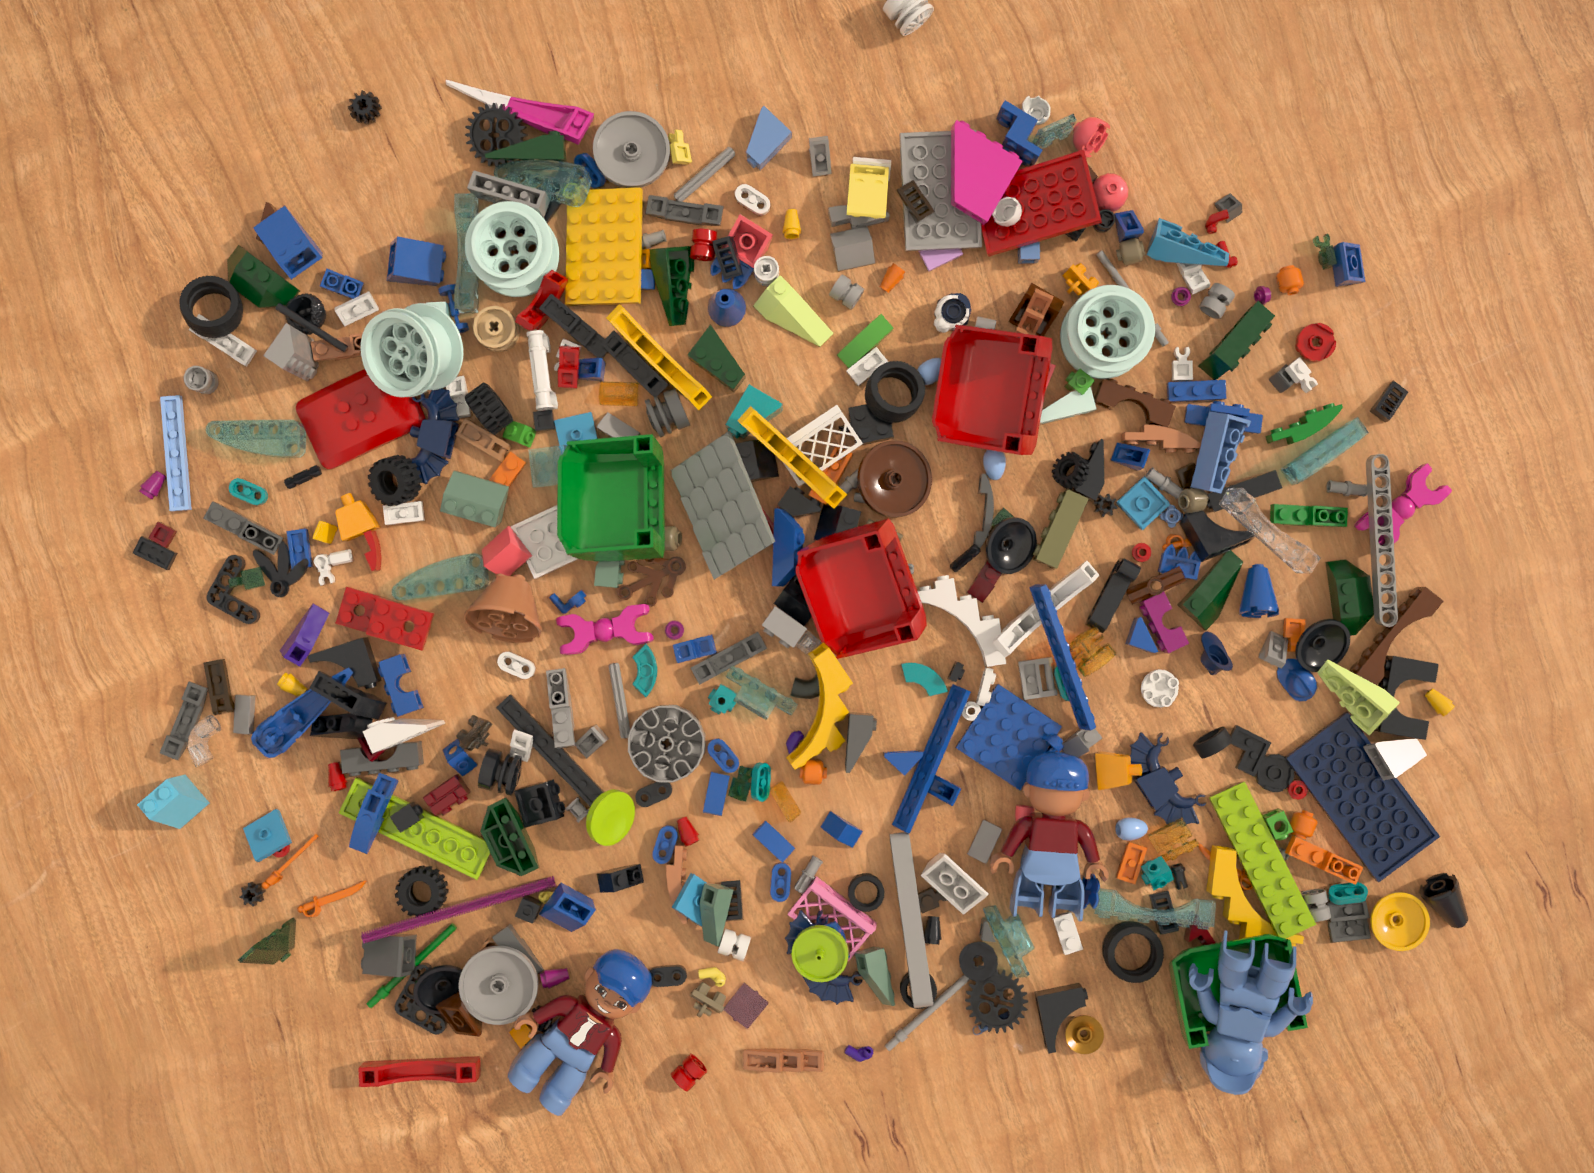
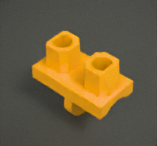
M1082 263L1076 266L1073 264L1062 275L1070 287L1066 291L1068 294L1074 291L1078 296H1082L1089 290L1096 288L1099 284L1095 277L1091 276L1087 279L1083 275L1086 272V267Z

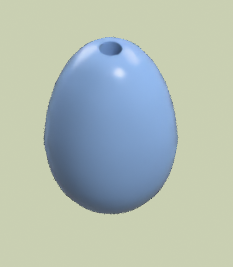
M941 358L929 359L918 367L917 371L922 376L925 385L933 384L938 380Z
M986 450L984 453V469L991 480L1000 479L1005 471L1006 457L1004 452Z
M1127 817L1116 823L1115 831L1120 839L1131 841L1143 837L1148 831V826L1140 819Z

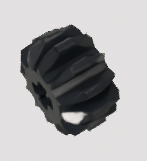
M361 90L360 95L354 93L355 99H349L352 105L348 106V110L351 111V117L356 119L358 123L361 124L364 121L368 125L369 120L376 122L375 116L381 117V114L378 112L382 109V106L378 104L380 100L378 97H374L372 92L369 91L366 94L365 91Z

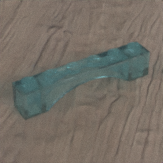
M474 193L454 194V213L458 242L454 309L459 313H478V276L471 269L465 254V237L470 223L478 214V198Z
M1100 888L1098 891L1099 902L1094 914H1098L1100 918L1118 916L1119 920L1124 921L1136 918L1138 922L1149 923L1150 920H1153L1161 925H1169V922L1177 923V926L1180 927L1197 925V928L1209 930V927H1214L1216 903L1214 900L1195 898L1177 908L1154 910L1130 902L1117 890Z

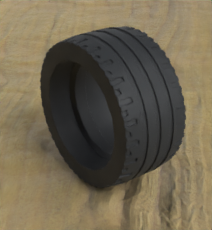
M216 276L198 277L189 282L182 290L179 299L181 314L187 325L198 335L208 338H221L231 334L241 323L243 318L242 301L236 289L225 279ZM213 293L222 294L230 299L229 310L219 319L206 321L200 320L193 315V306L205 295Z
M889 361L880 365L870 376L865 388V402L868 409L878 419L889 423H899L910 418L921 406L925 396V384L922 376L912 365L902 361ZM889 377L901 380L911 392L912 400L910 404L903 407L888 404L879 394L878 382L883 378Z
M1134 921L1121 922L1112 927L1104 938L1102 945L1104 961L1111 972L1121 980L1131 983L1148 981L1159 972L1163 963L1164 950L1159 937L1142 923ZM1129 934L1144 936L1151 946L1147 962L1135 970L1122 968L1115 959V948L1118 942Z

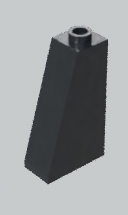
M1276 470L1223 488L1221 494L1209 493L1207 506L1209 510L1213 509L1216 512L1282 489V485Z

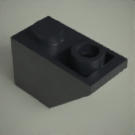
M790 486L777 504V507L786 510L792 517L820 513L822 509L819 507L820 503L812 497L809 500L803 496L805 492L797 486L795 488Z
M641 864L613 868L597 873L600 893L617 892L644 883Z

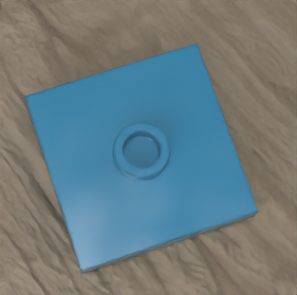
M592 412L554 420L562 455L567 447V441L598 439Z
M1145 476L1115 502L1141 531L1170 505L1166 498Z
M278 809L271 811L243 828L256 862L262 861L292 843L281 812Z
M690 873L672 908L702 927L700 899L704 883L706 882L695 874Z

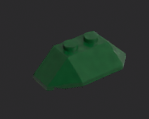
M240 245L237 246L227 259L228 282L232 284L238 293L259 308L276 307L278 303L286 306L288 301L300 292L299 289Z
M1347 560L1326 562L1333 619L1344 624L1350 636L1357 635L1374 616L1370 575Z
M507 798L489 805L480 832L496 866L519 876L538 869L539 864L535 847L513 805Z

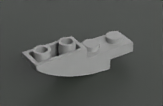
M566 669L548 670L546 675L555 748L575 746V726Z

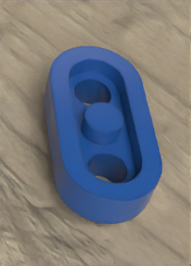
M582 153L575 157L574 165L576 170L592 188H599L605 184L606 178L601 174L595 161L589 154Z
M716 738L710 741L708 744L710 756L723 771L727 773L735 772L739 767V758L722 739ZM717 744L720 745L721 750L715 751L714 746ZM728 759L733 760L734 764L732 766L726 764Z
M671 825L662 827L658 833L652 855L653 859L659 864L669 862L675 848L678 832ZM668 831L671 832L672 837L667 838L665 836V833ZM659 851H666V856H661Z
M784 862L775 864L772 869L770 894L773 900L777 902L785 901L790 894L791 868ZM779 869H784V870H785V874H784V875H780V874L778 873V870H779ZM778 888H782L784 892L782 894H778L776 890Z

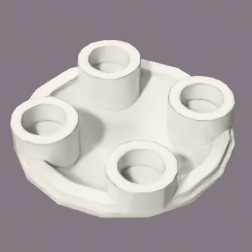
M1158 669L1151 671L1142 681V697L1153 707H1168L1178 695L1179 681L1166 670Z

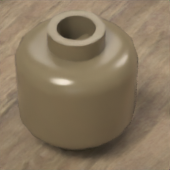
M1137 238L1121 242L1119 244L1120 249L1116 250L1118 261H1123L1126 266L1139 263L1143 260V256H1146L1143 242H1139Z
M1197 488L1184 489L1178 498L1179 507L1186 513L1203 511L1208 503L1206 492Z
M665 526V551H674L682 544V533L675 526Z

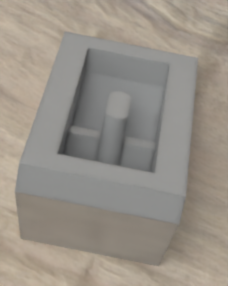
M595 725L575 743V746L587 759L609 738L598 725Z

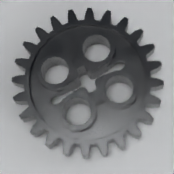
M493 103L492 108L490 104H485V109L478 107L480 113L472 112L475 117L474 119L468 118L472 124L471 126H465V128L470 130V133L465 134V136L470 137L466 144H472L473 147L469 151H476L477 153L474 157H482L481 163H485L488 160V166H492L493 163H495L496 167H500L501 163L503 166H507V160L486 159L485 154L496 151V148L498 150L502 149L505 140L510 143V146L523 142V137H527L528 134L523 133L522 130H525L527 127L520 125L523 119L516 118L519 114L518 112L511 114L512 107H508L505 110V104H500L499 108L497 103ZM485 120H488L490 123V128L487 131L483 127ZM504 120H507L509 123V128L506 131L502 128ZM493 133H499L500 136L496 138L493 136ZM486 140H489L491 143L489 150H486L484 147Z
M1004 969L1001 974H998V970H996L995 974L986 981H975V985L969 983L972 991H966V993L971 997L965 999V1001L971 1003V1005L967 1006L966 1010L973 1011L969 1017L976 1016L974 1023L981 1022V1029L988 1026V1032H990L992 1028H995L996 1034H998L999 1028H1002L1004 1033H1006L1007 1026L1013 1030L1012 1023L1020 1024L1017 1019L1018 1017L1025 1018L1021 1011L1028 1010L1023 1006V1004L1028 1003V1000L1023 999L1027 992H1021L1024 985H1017L1019 978L1012 980L1013 973L1005 976ZM987 983H992L995 986V991L992 994L984 991V986ZM1007 988L1014 991V996L1011 999L1003 997V991ZM980 995L995 998L998 995L1001 1001L1013 1003L1014 1006L1010 1007L1001 1003L994 1006L993 1001L982 999ZM983 1002H987L990 1005V1011L987 1013H983L979 1009L980 1004ZM1001 1008L1009 1010L1007 1018L999 1017L998 1011Z

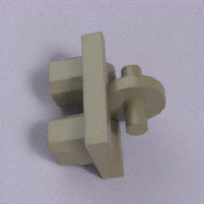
M701 982L696 990L694 989L690 994L692 998L703 1004L700 1005L695 1002L693 1006L699 1010L697 1013L699 1018L703 1013L710 1017L712 1011L707 1009V1007L717 1013H722L724 1009L723 1004L726 996L718 991L713 999L708 998L706 995L711 987L704 982Z

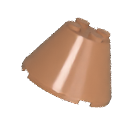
M496 574L495 579L464 614V621L471 629L482 634V631L492 634V638L496 640L528 643L534 641L535 637L538 636L540 638L542 628L532 586L525 581V577L522 575H514L513 577Z

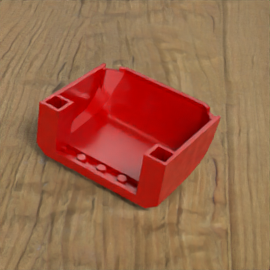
M956 324V328L944 342L932 415V423L936 428L938 436L937 440L1016 455H1032L1037 444L1053 349L1052 338Z
M889 518L826 536L798 551V564L796 566L798 581L820 640L830 648L837 659L919 639L927 626L926 614L896 529Z

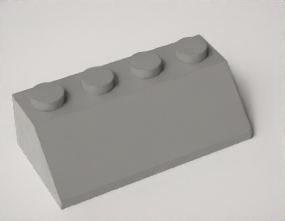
M287 323L263 355L283 370L306 381L314 378L317 373L316 369L319 367L318 362H314L311 341H314V339Z

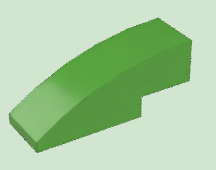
M880 314L848 343L837 356L849 369L872 351L894 328Z

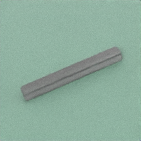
M727 147L674 193V198L679 202H683L735 156L734 150L731 147Z
M619 663L609 664V672L620 737L624 739L628 738L630 725Z

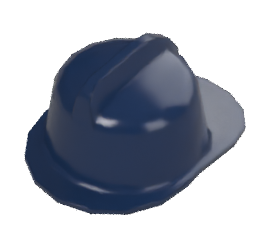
M1204 632L1201 636L1204 647L1200 657L1202 665L1208 670L1210 675H1216L1222 670H1232V661L1227 655L1221 640L1212 632Z

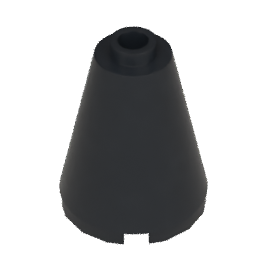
M1447 873L1436 874L1426 880L1427 884L1424 887L1420 886L1419 893L1421 897L1451 927H1464L1468 922V915L1458 879L1453 874L1448 876Z

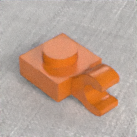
M1284 618L1283 638H1289L1287 652H1296L1297 642L1305 631V619Z

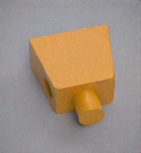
M352 493L340 497L344 507L337 509L335 513L342 541L348 542L363 536L364 532L369 530L375 531L381 528L365 501L359 500L355 502Z
M1109 752L1095 753L1098 790L1129 785L1132 783V776L1142 775V765L1131 764L1129 755Z

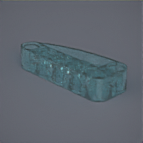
M521 160L503 163L494 169L495 177L545 191L551 201L573 207H579L584 204L592 183V179L585 167L568 162Z
M1356 417L1280 470L1291 485L1301 483L1344 453L1369 432L1359 417Z
M295 420L211 421L205 429L209 437L228 446L254 454L280 458H300L306 452V431L302 423ZM258 425L259 431L254 435L253 429ZM277 425L278 431L276 434H273L272 428ZM220 426V433L216 435L215 429ZM239 426L240 431L235 435L234 429ZM294 444H297V451L295 453H292V446Z
M472 553L452 557L430 564L408 575L393 586L392 596L397 600L406 601L483 590L489 584L488 569L484 567L483 556L480 554ZM478 557L480 565L475 568L472 565V560ZM478 578L482 579V583L475 584V580H478ZM458 579H462L464 582L461 589L456 587ZM440 581L445 585L444 590L441 592L437 590V584ZM421 584L425 586L423 594L418 592V587ZM401 587H405L406 589V595L404 597H401L399 595V590Z

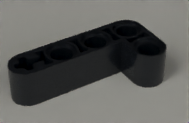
M1125 558L1118 559L1085 625L1102 634L1106 631L1130 583L1134 582L1138 577L1141 566Z

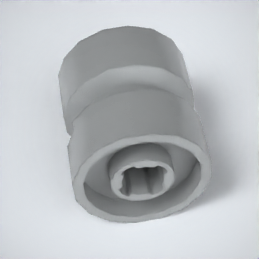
M842 274L831 289L829 296L837 301L842 300V304L852 310L865 289L857 283L851 284V279Z
M1214 283L1208 291V296L1204 297L1199 308L1209 317L1221 319L1226 311L1225 306L1230 305L1235 294L1228 287L1220 283Z
M192 366L185 371L184 382L189 389L202 394H211L217 389L218 377L214 372L200 366Z
M1311 889L1301 892L1315 922L1331 918L1330 908L1325 904L1328 902L1325 889Z

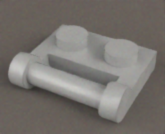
M1052 657L1018 662L1023 700L1058 695L1057 689L1054 686L1051 663H1053ZM1044 664L1047 684L1046 691L1042 690L1039 665Z

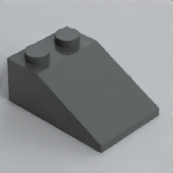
M849 712L845 758L846 773L851 772L872 737V731H876L877 719L873 718L874 716L871 713Z

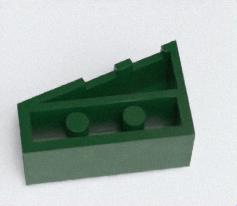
M710 324L688 353V358L735 393L745 380V373Z

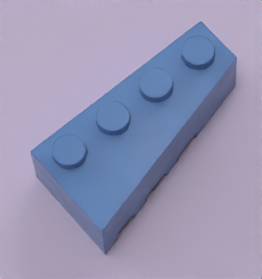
M1209 411L1195 472L1192 477V488L1222 493L1231 471L1229 468L1230 463L1235 461L1237 457L1235 451L1238 444L1242 443L1245 438L1243 432L1245 427L1250 426V420Z

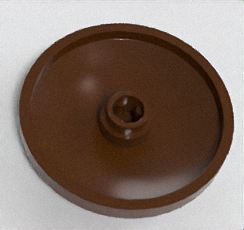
M891 440L874 446L864 455L858 468L857 482L864 502L873 511L886 517L896 518L910 515L922 507L931 491L932 473L926 457L918 448L904 441Z

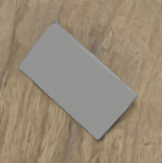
M608 412L597 425L599 430L612 438L637 436L640 434V432Z
M235 695L233 733L253 734L256 695Z
M983 819L967 854L986 864L1001 834L1002 828Z

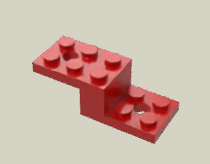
M346 587L335 624L366 632V635L423 651L434 613L404 605L399 601ZM358 605H362L365 609L362 616L356 614L355 610ZM408 621L414 624V629L411 632L405 630V623Z

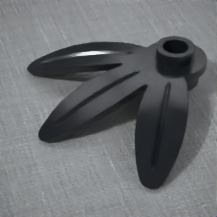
M284 541L279 544L278 571L273 562L264 553L257 549L253 551L257 564L272 581L270 590L276 597H285L289 592V586L298 582L307 571L309 562L307 559H303L289 572L290 555Z

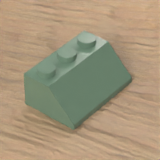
M454 470L444 491L440 512L496 527L502 522L510 486Z

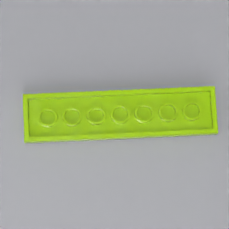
M355 778L339 814L356 821L368 789L371 790L373 785L360 778ZM392 794L382 816L384 820L379 828V833L476 880L479 879L491 854L484 838L435 816L424 809V818L400 833L390 816L408 805L409 802Z
M1241 782L1209 797L1276 935L1286 939L1315 926L1316 923L1246 783Z

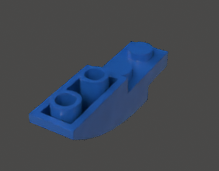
M382 773L378 774L372 789H368L359 810L350 839V848L368 854L384 820L382 816L399 782L397 779Z

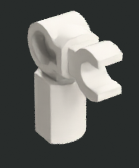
M350 549L333 552L330 555L320 554L315 557L314 564L318 572H320V585L325 584V577L330 579V583L335 582V576L330 572L331 564L335 566L353 562Z

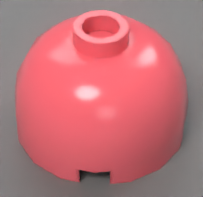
M1088 117L1078 122L1073 129V144L1076 150L1084 149L1086 157L1089 158L1093 150L1097 153L1108 137L1106 130L1107 128L1110 129V125L1098 117Z
M1107 173L1099 176L1092 183L1099 211L1107 209L1111 212H1116L1125 204L1128 198V186L1121 176Z

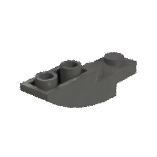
M212 501L203 519L275 555L279 544L283 540V537L214 501Z

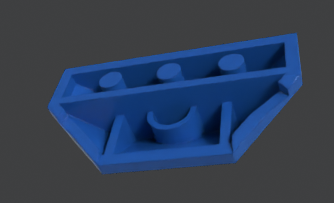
M774 508L775 542L773 543L772 586L784 587L796 575L797 553L803 549L805 536L803 528L786 510Z

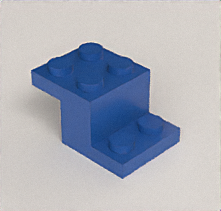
M1005 100L996 118L1003 127H1010L1002 143L1003 149L1016 153L1019 159L1022 160L1021 164L1033 166L1043 150L1028 141L1038 120Z

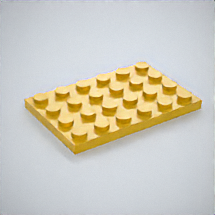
M642 188L567 191L566 278H568V282L565 288V304L567 306L641 304Z

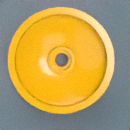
M1394 892L1382 897L1375 904L1371 913L1370 924L1375 938L1382 945L1395 951H1407L1417 947L1426 938L1430 927V918L1425 905L1418 898L1408 893ZM1397 916V921L1393 922V917Z

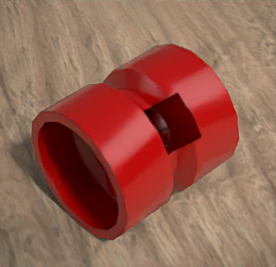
M693 229L692 242L694 245L691 246L690 258L699 261H714L715 251L712 241L717 240V232L710 229Z
M691 1053L682 1061V1066L678 1065L671 1072V1077L675 1083L686 1092L696 1084V1079L700 1080L707 1073L705 1065Z

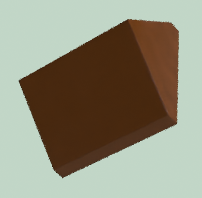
M459 992L436 1005V1008L455 1034L481 1036L482 1021L476 1019L468 1012L460 998Z

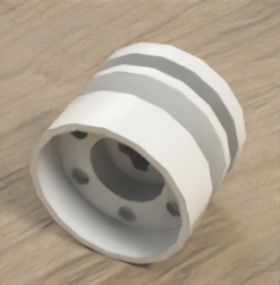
M887 0L883 6V11L890 20L897 19L895 23L896 28L900 29V33L903 36H907L927 21L932 15L934 7L928 4V0Z

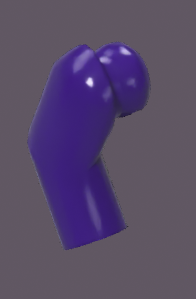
M794 731L788 737L786 747L789 754L803 740L804 735L801 731Z
M848 1045L844 1051V1054L858 1062L870 1059L874 1053L873 1048L870 1046L855 1049Z

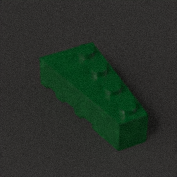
M1257 301L1233 326L1235 328H1232L1221 339L1223 341L1212 349L1209 353L1210 356L1203 360L1198 367L1213 380H1217L1228 370L1232 372L1240 364L1238 362L1240 357L1243 359L1251 351L1249 349L1251 344L1254 346L1262 338L1260 336L1261 332L1265 333L1272 326L1271 321L1275 315Z

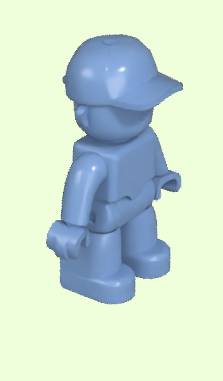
M1224 930L1218 962V975L1221 981L1219 1003L1215 999L1210 987L1213 981L1214 969L1209 968L1208 974L1203 975L1197 972L1198 968L1192 963L1189 969L1191 987L1197 991L1202 1014L1207 1021L1216 1025L1207 1034L1209 1046H1204L1200 1049L1201 1067L1217 1089L1234 1095H1242L1252 1089L1255 1081L1262 1073L1264 1062L1268 1060V1050L1263 1048L1262 1044L1264 1037L1277 1036L1297 1015L1309 1013L1313 1004V994L1310 991L1304 997H1295L1294 988L1289 987L1288 1003L1274 1013L1280 996L1285 993L1290 980L1293 978L1296 968V947L1293 946L1289 963L1268 959V943H1265L1259 968L1252 966L1255 940H1251L1248 954L1226 949L1227 931Z

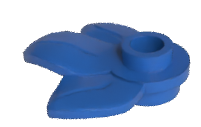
M1091 873L1090 879H1085L1084 876L1082 879L1084 886L1083 909L1089 903L1092 909H1095L1099 902L1098 891L1100 890V882L1095 874Z

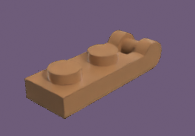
M466 418L455 434L501 462L505 459L504 455L507 450H510L512 447ZM496 443L501 446L498 452L493 450Z

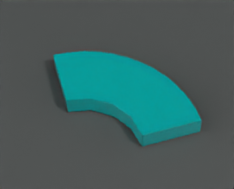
M645 644L632 657L638 669L637 677L632 685L644 697H647L656 683L658 670L656 658L650 647Z
M918 663L901 664L905 682L920 684L926 689L928 696L948 692L942 678L931 668Z

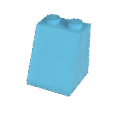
M186 775L166 779L138 803L137 806L149 820L181 829L210 803Z

